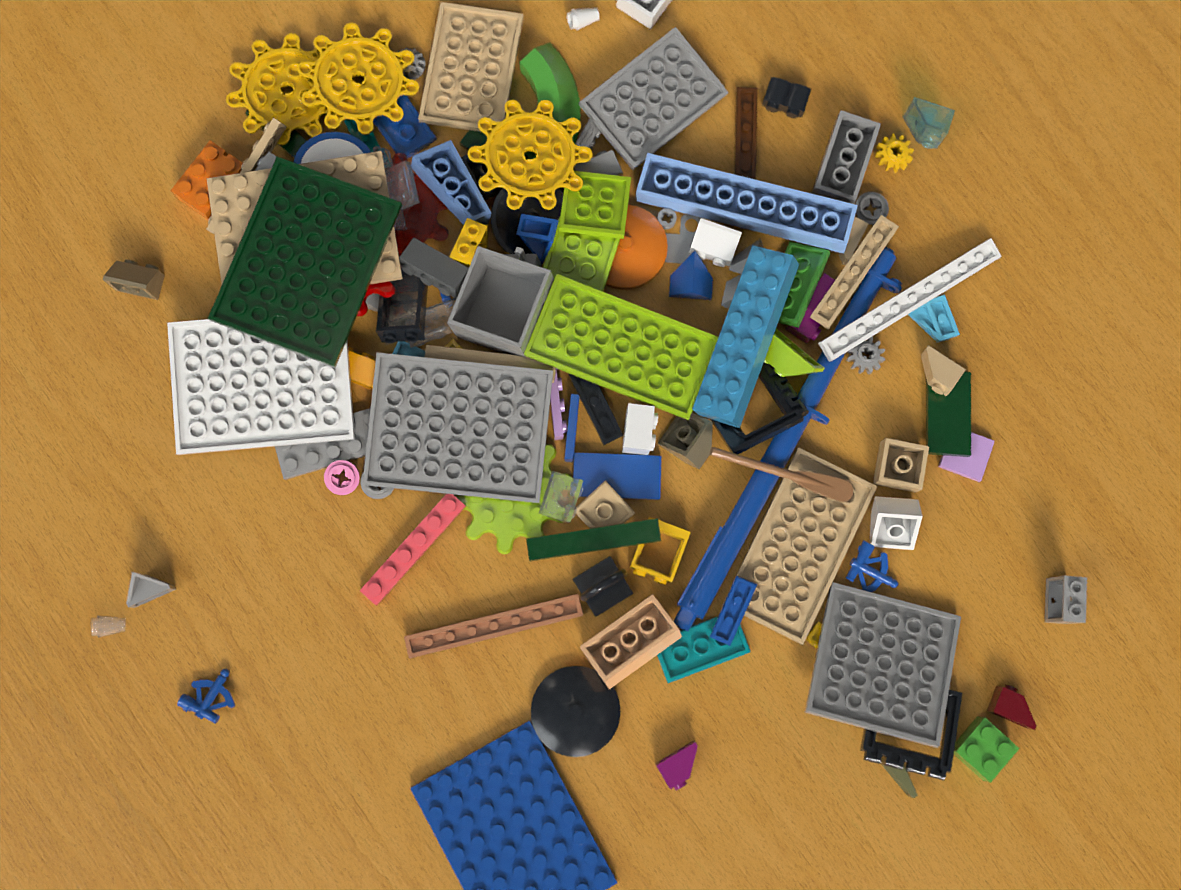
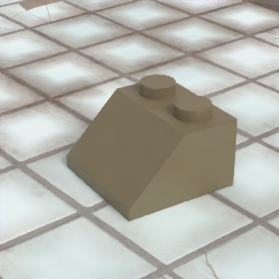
M125 260L124 262L116 261L104 274L102 280L116 291L158 300L165 276L156 266L146 264L143 267L139 266L137 262Z

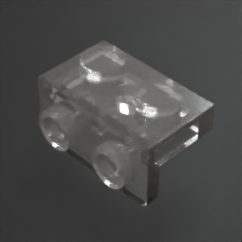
M552 471L539 514L562 522H571V519L576 514L577 508L575 506L577 500L583 492V480Z

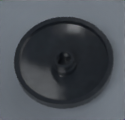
M504 188L500 190L491 208L490 224L495 240L507 254H515L516 247L522 248L525 254H533L522 239L516 235L521 214L558 220L561 217L564 188L555 190L557 203L551 210L544 209L540 201L535 197H527L519 209L512 210L506 203L508 197L507 190Z
M568 666L549 674L537 687L531 703L532 724L539 739L552 751L568 757L587 756L602 749L614 736L620 721V702L614 687L609 689L596 670L584 666Z

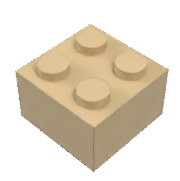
M889 438L882 440L879 445L873 484L915 493L922 490L929 446Z

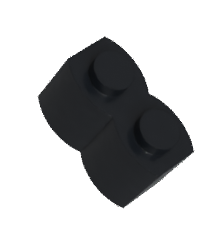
M771 77L762 106L766 107V110L770 112L782 111L786 113V116L793 119L802 118L811 88L801 84L790 83L781 78Z

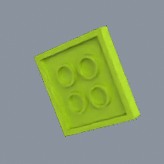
M574 171L583 180V187L577 192L564 188L559 231L624 239L631 177Z
M559 217L554 241L546 256L543 268L551 270L554 279L556 274L604 292L621 238L560 232Z

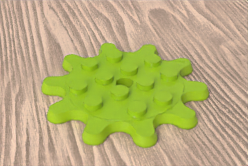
M546 444L540 503L455 495L466 505L463 510H467L472 514V522L466 528V536L469 539L477 540L484 533H492L497 538L496 547L498 552L508 554L512 551L514 540L520 536H524L527 539L545 536L542 528L546 521L554 520L559 523L567 521L569 511L558 504L557 494L562 490L569 489L573 484V478L570 474H556L551 470L550 463L557 453L553 445Z

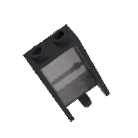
M402 268L403 279L389 281L395 287L394 295L389 298L379 295L376 332L382 343L425 340L428 285L424 284L419 277L406 274Z

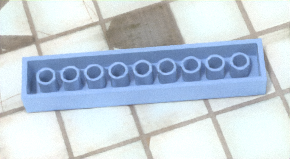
M647 153L636 190L638 202L661 208H669L673 211L843 254L847 247L858 206Z

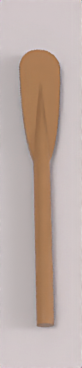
M712 447L710 450L711 456L790 479L807 490L839 502H846L853 495V487L850 482L840 478L813 472L791 471Z

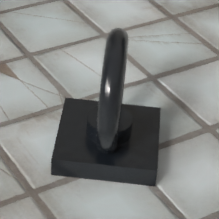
M611 556L572 579L581 593L580 599L584 602L586 601L595 617L633 594L624 579L627 576V571L625 569L619 570Z

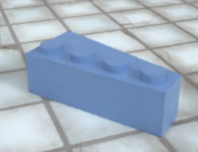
M451 140L412 156L411 169L463 225L467 218L484 225L489 223L491 211Z

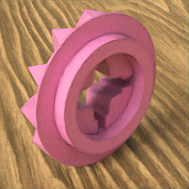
M337 460L326 468L324 481L327 488L334 494L347 495L358 486L360 473L356 466L347 460ZM345 469V476L351 480H344L341 486H339L340 478L335 475L341 474Z

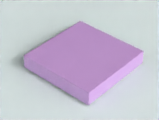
M971 432V456L942 455L938 467L980 482L995 441Z

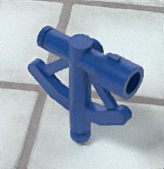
M863 540L861 546L859 545L858 547L859 554L857 558H853L850 562L852 567L846 579L854 582L858 574L862 586L861 590L868 592L877 590L882 582L890 585L892 588H896L898 581L886 575L888 571L887 554L881 552L880 557L869 558L875 546ZM880 562L881 567L880 570H877L867 564ZM863 572L875 578L872 584L866 586Z
M222 669L215 682L210 680L193 681L191 685L196 688L197 699L195 700L187 694H183L179 698L177 706L183 708L186 712L193 711L195 716L201 719L206 718L216 724L220 715L212 712L213 710L225 706L235 707L231 693L223 686L226 677L230 674L229 670ZM209 687V692L204 700H202L201 688ZM220 692L224 696L225 702L211 706Z

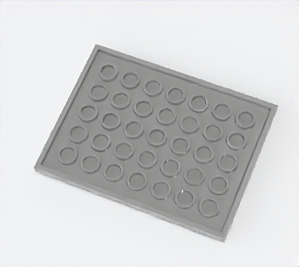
M377 353L362 485L540 503L553 370Z

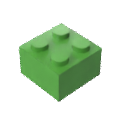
M977 716L955 742L954 755L980 779L991 783L1020 748L988 719Z

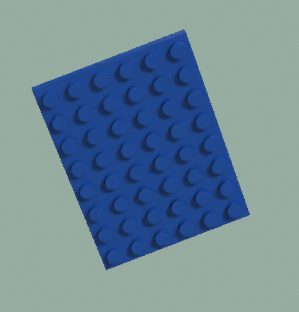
M530 720L410 788L463 890H607L617 884V880Z

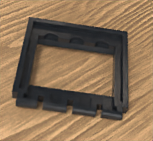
M763 363L758 377L784 416L747 435L744 434L741 427H734L710 419L732 453L740 454L803 422V417L809 413L802 400L798 399L799 396L791 384L787 383V378L778 375L770 364Z
M949 690L939 757L875 741L877 732L864 728L860 751L864 752V760L880 764L883 756V764L885 766L902 770L904 762H906V771L925 775L926 768H928V777L945 780L946 773H950L952 769L962 693Z

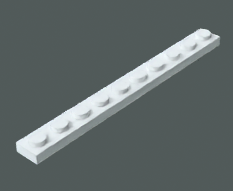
M990 238L820 341L818 344L828 361H833L1002 256Z

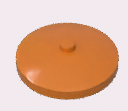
M628 205L624 239H620L606 283L609 287L623 290L641 287L653 280L665 263L668 249L666 233L658 219L641 207Z

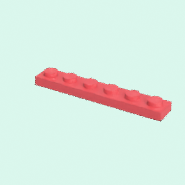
M446 494L361 588L360 592L377 606L463 511L466 505L455 495Z

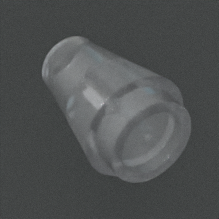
M97 615V618H91L92 636L100 638L126 631L125 618Z

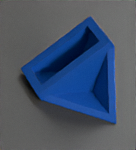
M521 214L516 235L522 239L533 254H537L541 264H543L554 241L558 220Z
M696 251L670 275L669 297L712 300L713 278Z

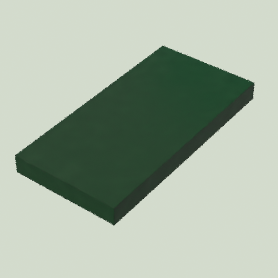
M964 372L947 396L936 393L928 385L926 379V446H929L928 454L959 457L971 456V372Z

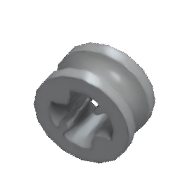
M665 208L658 213L657 219L663 229L668 230L675 225L677 216L672 209ZM665 214L667 217H672L668 224L666 221L661 220Z

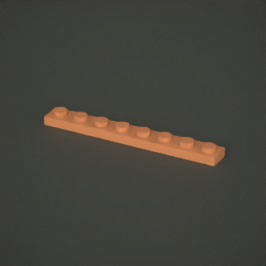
M576 594L404 636L410 659L581 617L583 612L579 596Z

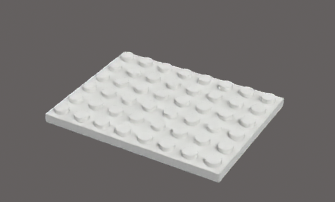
M208 319L167 323L177 455L355 439L348 341H346L336 368L214 323Z

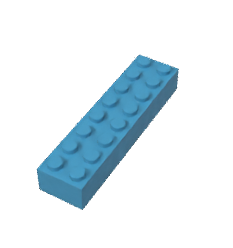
M752 245L692 408L699 416L740 428L799 266L793 255Z

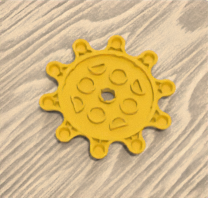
M347 23L343 29L344 37L342 40L333 42L324 35L315 37L313 43L320 52L319 59L314 62L303 61L298 64V73L303 77L312 79L314 82L312 89L303 93L301 100L307 107L316 105L327 107L328 113L325 116L324 122L328 128L336 129L341 122L350 119L357 123L360 133L368 135L373 131L374 118L378 116H386L393 122H398L403 118L404 113L397 104V99L402 95L413 96L419 91L418 82L408 79L403 75V69L410 66L414 62L415 57L409 50L396 53L389 49L388 45L392 34L388 29H379L372 38H365L360 34L357 24ZM362 76L364 81L362 84L355 83L353 78Z
M289 33L285 36L283 46L279 49L270 48L263 40L253 42L254 62L251 64L235 62L230 66L231 75L241 80L242 87L238 91L229 93L226 97V102L230 107H245L249 110V116L243 122L244 130L250 134L256 133L275 118L287 126L277 143L279 145H286L290 140V134L297 129L305 130L310 137L322 134L323 129L319 123V118L323 114H327L328 109L324 105L307 107L302 103L301 97L303 93L312 89L314 82L310 78L301 76L297 71L299 63L318 60L320 52L316 48L309 52L303 51L300 48V38L294 33ZM285 86H291L293 91L284 94L282 89Z
M516 100L507 101L504 106L506 117L503 121L496 122L488 117H483L478 121V129L487 136V142L482 146H473L468 150V158L471 161L483 163L488 168L487 173L479 179V187L485 192H489L497 187L507 190L508 197L506 203L512 210L519 209L527 197L537 198L544 209L551 210L557 203L555 197L556 189L567 188L577 192L583 187V180L574 173L573 167L578 163H585L591 160L592 151L588 147L577 146L572 140L573 135L581 128L580 121L577 118H569L564 122L556 121L552 116L554 106L549 100L539 102L537 109L531 113L523 111ZM526 152H534L536 158L526 160L524 154Z

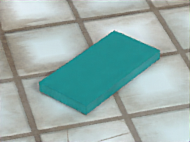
M718 617L694 625L688 632L681 630L682 637L657 655L667 683L750 653L751 651L741 625H739L731 646L709 637Z

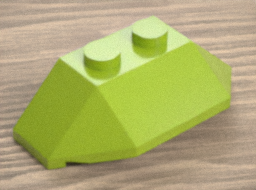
M776 328L764 363L772 365L774 371L782 377L823 372L825 368Z

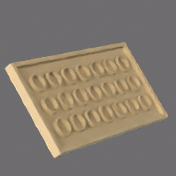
M798 447L787 470L819 473L846 480L853 487V495L850 500L839 502L807 490L790 479L783 478L738 570L737 576L757 584L744 616L803 645L877 486Z

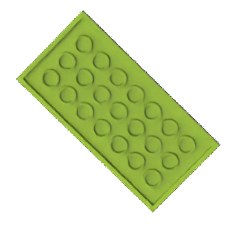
M556 274L524 355L689 420L719 337Z

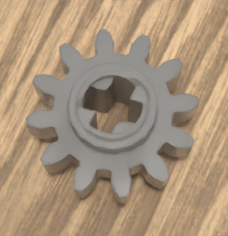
M873 336L847 351L851 356L846 361H853L851 369L858 367L859 374L866 369L869 375L873 372V368L875 370L880 369L879 363L885 361V358L880 356L885 352V349H878L880 341L875 344L872 343ZM862 353L869 354L870 357L867 359L866 356H862Z

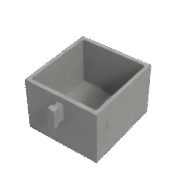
M478 246L448 319V325L459 339L503 354L526 358L524 355L525 349L554 281L551 270L524 262L526 254L519 247H516L514 258Z

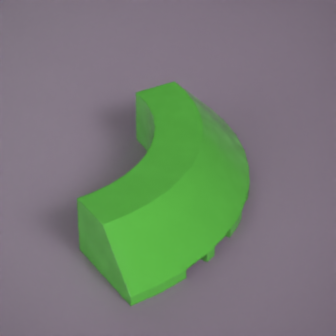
M550 43L535 47L520 61V73L531 85L538 104L542 100L551 101L554 106L552 116L558 122H564L569 118H577L580 121V99L576 83L568 65ZM579 131L572 137L574 144H576ZM526 152L524 154L526 160L536 158L534 152Z

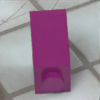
M690 742L655 763L669 789L674 788L678 790L687 784L686 780L690 778L698 747L696 742Z

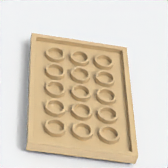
M445 2L440 3L418 118L420 123L424 122L433 125L480 131L478 129V121L483 117H488L496 122L505 119L506 112L504 106L509 101L524 19L523 14Z

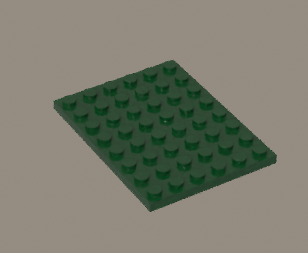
M277 156L207 319L336 368L401 210L402 203Z

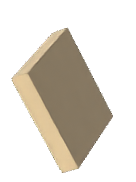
M606 480L573 509L590 529L624 524L635 514L632 508Z

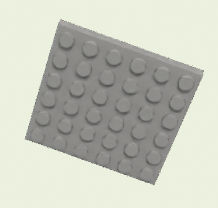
M832 582L828 593L805 713L935 748L940 747L961 616Z

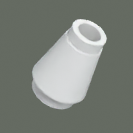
M597 8L572 9L571 12L567 13V21L571 29L579 30L599 20Z

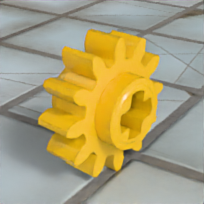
M892 134L890 139L885 136L882 139V143H878L876 147L878 152L875 154V157L881 158L878 165L885 164V171H888L890 167H893L894 173L898 171L899 167L905 170L907 163L913 160L910 155L914 152V149H908L911 141L904 143L903 135L899 139H896L895 134Z

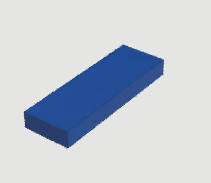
M571 394L565 462H572L574 459L580 399L578 394Z
M736 575L709 637L731 646L757 584Z

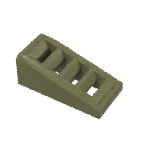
M883 757L880 764L905 794L911 798L918 796L905 766H903L902 770L885 766L883 764Z

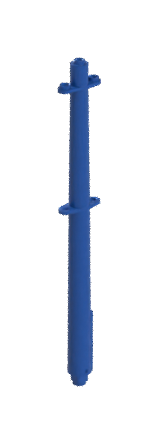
M888 247L883 249L865 275L832 334L865 315L880 287L893 293H900L902 283L895 278L888 279L886 277L896 260L893 250ZM822 351L817 362L825 369L823 372L809 374L798 393V399L802 400L809 413L803 417V422L774 436L761 462L784 468L810 419L825 425L829 423L830 419L816 411V408L845 353L829 362ZM757 469L754 471L725 525L719 527L678 601L677 606L680 610L673 621L676 626L688 632L696 618H704L780 476Z

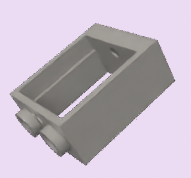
M1059 576L1046 578L1045 623H1086L1087 577ZM1052 598L1055 599V603L1051 602Z

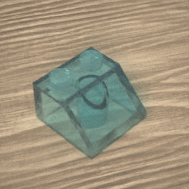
M914 97L904 112L903 119L917 143L922 144L925 148L937 149L949 132L955 110Z

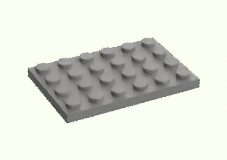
M675 27L581 100L579 106L628 166L634 170L646 160L647 153L654 154L723 99L729 92Z

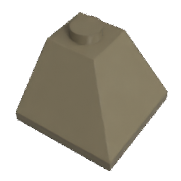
M691 413L689 420L676 416L658 444L686 464L700 470L710 455L712 448L713 423L694 413Z

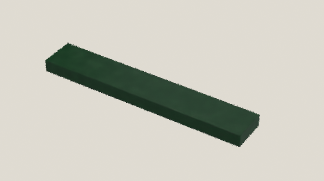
M656 518L528 538L526 542L528 557L531 562L660 542L661 535L659 521Z

